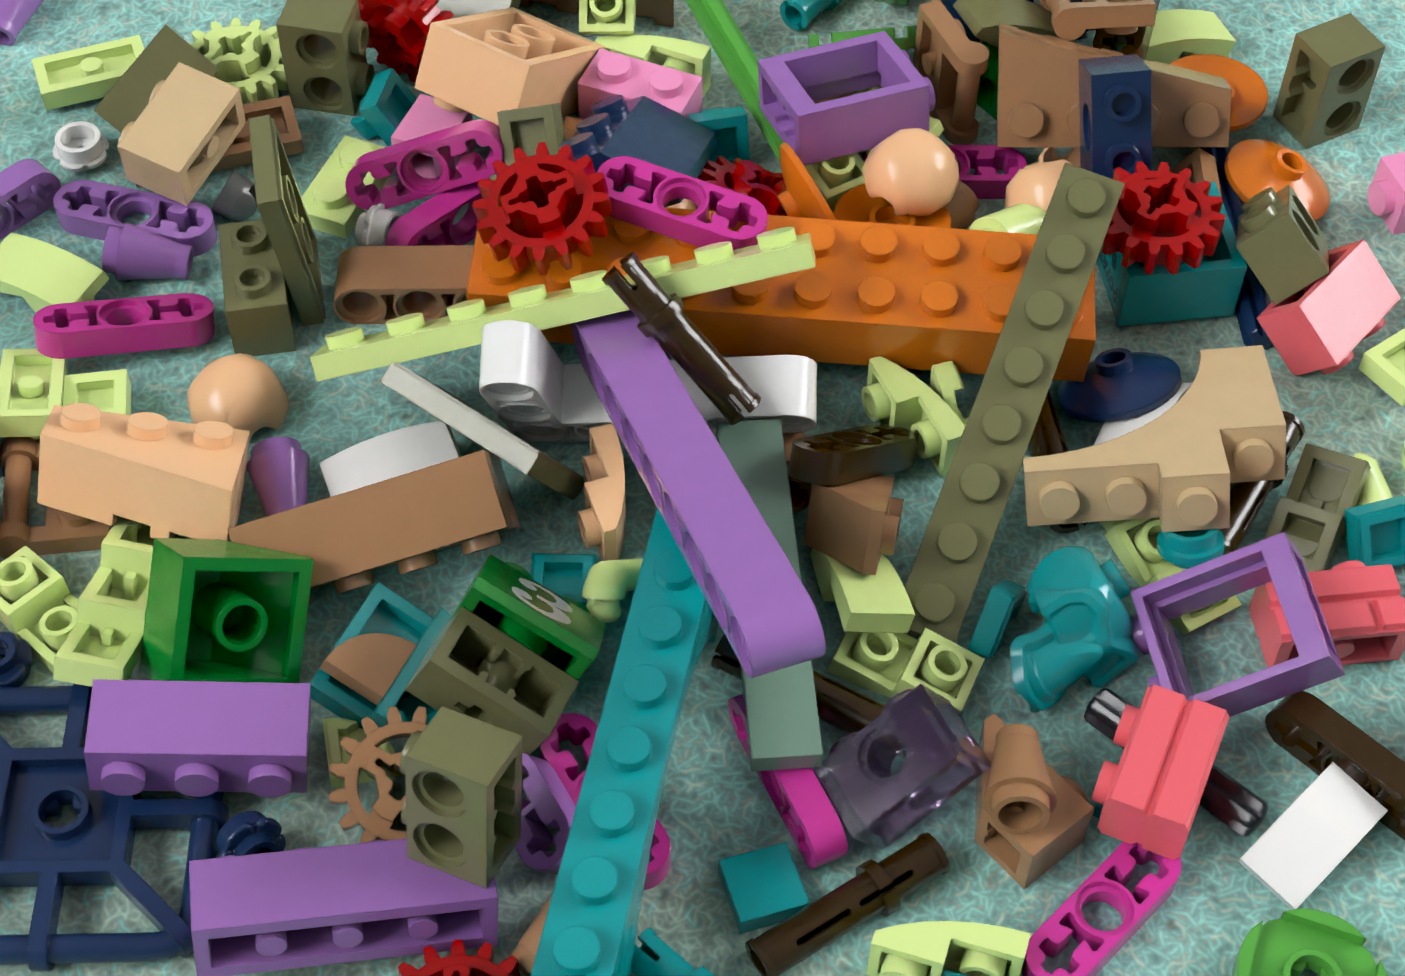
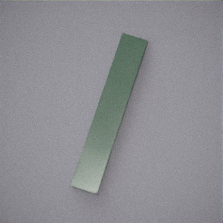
M781 419L746 420L732 426L727 422H717L716 438L801 580ZM809 660L752 679L747 676L740 664L751 771L822 767L823 747L812 661Z

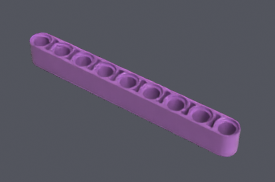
M631 310L571 323L575 346L584 371L747 676L752 679L824 656L826 652L824 633L810 595L657 339L653 335L648 338L643 335L637 327L640 320Z

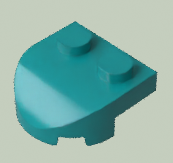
M377 582L331 652L350 638L370 633H385L399 636L413 642L417 646L378 705L373 704L321 669L317 671L310 682L311 699L340 718L356 721L358 727L362 729L361 720L366 716L373 720L379 728L388 725V707L396 706L402 722H412L413 715L418 706L426 707L428 725L438 711L407 692L405 688L435 638L447 625L451 615L441 608L433 618L380 582Z

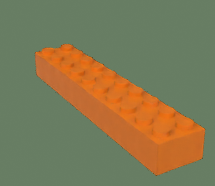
M664 207L669 213L677 216L690 215L696 211L694 209ZM709 211L708 223H711V214H716L715 211ZM767 215V231L783 227H794L796 235L810 232L815 253V267L680 298L685 304L682 311L721 355H799L813 359L815 362L863 366L869 365V359L882 356L904 369L930 371L932 365L953 361L959 373L985 375L1037 234ZM608 216L604 218L608 230L606 238L590 237L594 251L593 255L588 257L576 251L571 254V269L566 270L559 260L550 262L547 275H540L536 262L529 261L527 267L519 273L514 270L510 256L500 262L495 260L489 244H483L477 229L466 291L467 301L482 298L484 299L485 307L510 302L508 293L539 284L545 285L547 293L571 288L569 279L575 276L598 270H606L608 272L614 265L622 275H628L621 268L620 260L632 252L638 256L639 261L658 256H669L670 264L695 259L694 250L700 247ZM739 222L735 228L729 229L732 231L739 232L740 228L743 225L749 224L745 222ZM1095 266L1052 380L1084 382L1096 341ZM571 324L541 330L548 342L575 344Z

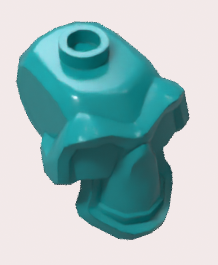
M1066 546L1048 554L1031 573L1026 585L1030 594L1027 601L1032 612L1041 613L1045 617V621L1041 628L1016 637L1010 644L1012 682L1016 693L1021 694L1030 705V712L1032 713L1046 710L1055 705L1066 690L1082 676L1088 679L1091 687L1103 688L1122 671L1136 664L1139 658V648L1132 635L1134 621L1122 601L1123 598L1130 595L1131 589L1114 561L1110 559L1100 565L1094 554L1083 546Z

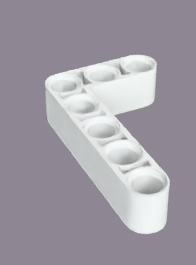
M502 320L488 323L482 328L479 392L513 434L531 442L590 441V428L612 423L582 364H563L541 330L535 325L521 321ZM799 355L723 357L748 386L761 397L758 406L749 413L733 394L729 395L742 410L741 413L745 418L741 421L781 419L783 433H800L816 427L817 363L813 359ZM669 360L713 435L716 436L717 422H726V418L675 360Z

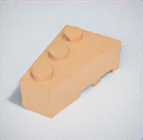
M73 403L66 406L54 405L40 433L37 503L110 526L117 522L118 516L150 526V538L153 539L174 538L175 533L192 539H219L231 542L227 529L236 526L244 500L250 431L233 429L230 425L220 421H203L197 424L171 421L153 412H138L132 415L103 412L98 407L86 403Z

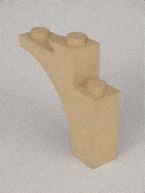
M1263 345L1199 350V370L1194 382L1183 397L1161 416L1132 432L1074 451L1023 458L1027 526L1160 518L1162 533L1230 528V483L1285 479L1286 422Z

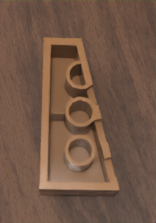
M999 23L997 147H1080L1079 59L1122 56L1124 54L1109 49H1098L1069 42L1068 40L1047 34L1044 36ZM1143 60L1151 69L1152 147H1229L1232 89L1226 79L1166 63Z
M481 450L234 526L227 530L231 542L311 557L314 559L310 590L334 583L336 593L341 594L374 584L373 571L394 565L398 566L400 575L438 564L437 552L461 546L463 555L482 551L502 544L499 534L521 527L500 458L492 452ZM309 595V603H312L311 596Z

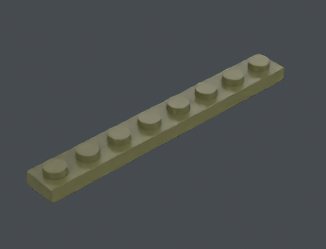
M1066 162L1063 166L905 584L906 592L915 613L908 633H905L918 639L926 627L954 643L956 642L1125 183Z

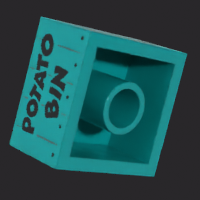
M1210 182L1211 187L1208 196L1221 197L1216 183ZM1223 203L1220 213L1226 215L1215 253L1212 257L1203 255L1200 267L1196 269L1184 262H1180L1178 274L1171 275L1164 265H1156L1152 275L1145 274L1144 263L1135 261L1132 265L1125 268L1121 266L1122 253L1118 251L1105 255L1101 247L1096 261L1117 326L1233 316L1247 265L1236 248V236Z

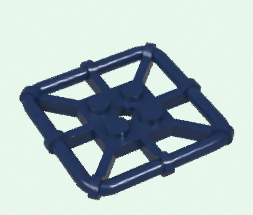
M73 683V686L0 687V714L68 713L62 747L12 748L0 736V887L37 886L29 934L0 935V965L28 964L32 972L52 971L55 964L155 962L171 959L179 954L183 958H187L194 952L191 934L189 861L216 858V838L221 827L228 821L229 808L223 803L224 792H215L211 795L195 797V799L140 800L141 792L130 796H120L108 793L105 790H90L84 757L92 687ZM72 804L76 815H79L72 823L63 827L56 828L52 823L45 822L47 817L59 815L62 805ZM187 828L190 830L179 915L130 867L136 829ZM115 885L159 931L56 934L64 886Z

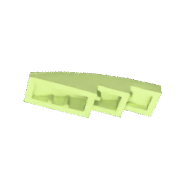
M119 517L102 541L100 567L78 598L77 623L54 656L53 680L90 687L93 685V679L129 680L142 652L154 539L150 538L149 525ZM174 533V538L191 539Z

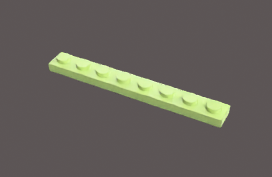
M783 227L758 234L756 236L758 244L733 250L731 241H724L695 249V259L670 264L669 256H658L640 262L668 295L676 293L680 298L814 268L815 253L810 232L796 235L794 227ZM598 270L569 279L571 288L547 293L544 284L533 285L508 293L510 302L485 307L484 299H472L447 307L448 316L425 321L423 313H412L387 321V330L364 335L362 327H352L336 331L325 336L327 344L317 350L310 357L316 381L318 382L388 366L391 362L396 364L397 362L401 363L479 345L482 341V328L494 321L514 320L527 322L535 325L540 330L630 309L602 281L607 271ZM623 275L631 285L636 284L629 275Z

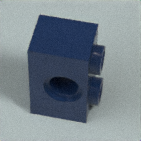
M1137 54L1079 59L1080 167L1111 179L1113 178L1114 169L1118 167L1133 174L1136 162L1140 161L1148 167L1149 171H1152L1151 69Z

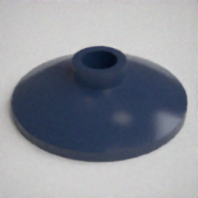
M1124 348L1110 349L1100 353L1095 360L1089 362L1084 382L1063 380L1058 388V399L1061 408L1067 414L1078 419L1087 421L1128 419L1150 412L1169 401L1181 386V372L1176 362L1160 354L1131 352Z

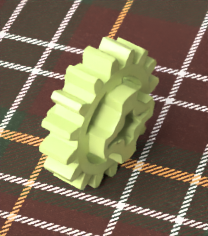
M239 17L232 19L228 27H222L220 23L213 21L211 22V30L207 33L196 29L191 32L194 43L189 44L219 68V71L214 75L215 78L240 88L242 104L279 97L278 90L288 91L276 26L263 31L261 20L255 19L249 26H242Z

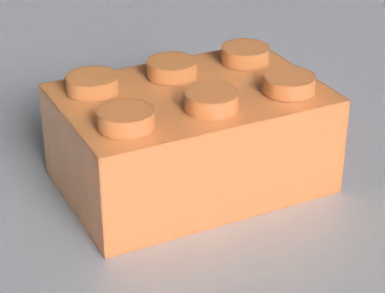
M514 7L431 22L414 88L433 96V103L440 108L452 112L467 111L481 117L482 120L496 124L498 127L497 112L554 103H560L563 119L566 115L579 111L577 83L600 48L605 50L606 47Z

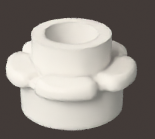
M85 121L72 122L60 128L55 135L53 157L55 160L60 161V166L65 170L73 172L88 171L101 165L107 158L106 150L109 148V142L104 135L100 134L98 127L92 123Z
M381 203L372 205L368 212L361 213L355 227L357 245L385 246L387 234L395 221L402 216L401 213L385 209L384 204Z

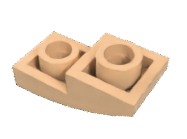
M613 423L589 429L590 455L582 457V467L586 479L584 483L585 509L577 511V522L583 543L587 549L597 546L602 561L620 559L626 532L624 460L616 429Z

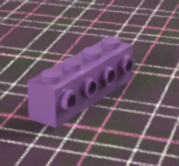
M407 838L373 840L366 843L318 848H298L289 851L241 856L228 855L213 859L189 861L191 934L197 976H234L424 954L423 948L429 945L437 952L451 951L454 939H462L465 949L481 947L485 942L492 944V946L498 945V893L495 877L486 889L407 858Z

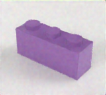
M93 679L84 747L90 790H105L108 793L120 796L135 795L141 791H179L182 794L194 797L207 796L215 792H252L255 795L270 798L280 797L287 793H307L311 729L310 683Z

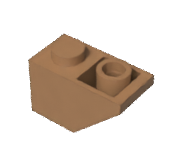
M880 475L841 485H819L812 483L803 543L861 573L876 575L881 554L893 556L900 528L904 499L892 497L895 477Z
M993 713L983 722L977 751L975 841L1025 889L1084 842L1094 807L1088 802L1086 794L1074 780L1067 776H1060L1046 763L1057 797L1056 807L1050 814V820L1046 826L1029 834H1012L996 827L992 822L991 815L984 808L983 798L996 744V734L1006 724Z

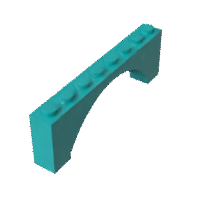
M658 508L656 509L530 976H630L649 855L676 730L699 656L706 642H715L719 625Z

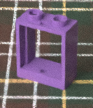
M885 31L758 60L760 110L783 143L787 142L803 165L873 149L877 144L901 129L921 128L929 131V111L934 110L936 103L932 83L928 77H923L911 63L908 53L904 49L900 50ZM876 86H881V87H882V88H880V89L871 90V91H867V92H863V93H859V94H854V95H850V96H846V97H842V98H838V99H833V100H829V101H825V102H821V103H816V104H815V103L813 102V101H817V100H821V99H826V98H830V97H834V96H838V95H842V94H847V93H851V92H855V91H859V90H864V89H868V88H872V87H876Z
M1285 532L1130 591L1137 615L1131 616L1134 621L1132 635L1143 655L1150 653L1157 674L1148 678L1149 687L1155 684L1183 694L1189 701L1197 699L1226 709L1231 717L1345 675L1301 553ZM1272 581L1299 656L1194 694L1170 620Z

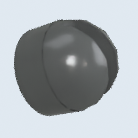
M233 170L211 210L230 220L242 221L249 219L255 214L257 208L255 184L247 177Z

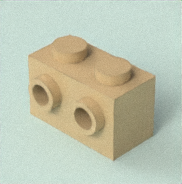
M179 62L166 80H161L155 85L148 105L137 120L129 122L121 132L117 147L126 179L188 206L246 124L240 88Z

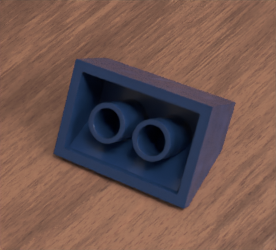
M615 95L594 104L591 107L592 113L590 116L576 125L577 132L571 138L562 142L560 149L564 144L571 146L575 161L585 155L591 157L595 173H597L599 167L605 161L611 158L630 156L697 178L720 142L716 132L646 96L625 101L623 95ZM625 183L624 187H622L621 189L614 190L617 192H623L627 186L634 185ZM654 191L652 192V199H651V201L646 200V203H650V204L653 203V194H654ZM684 198L673 199L664 207L681 203Z

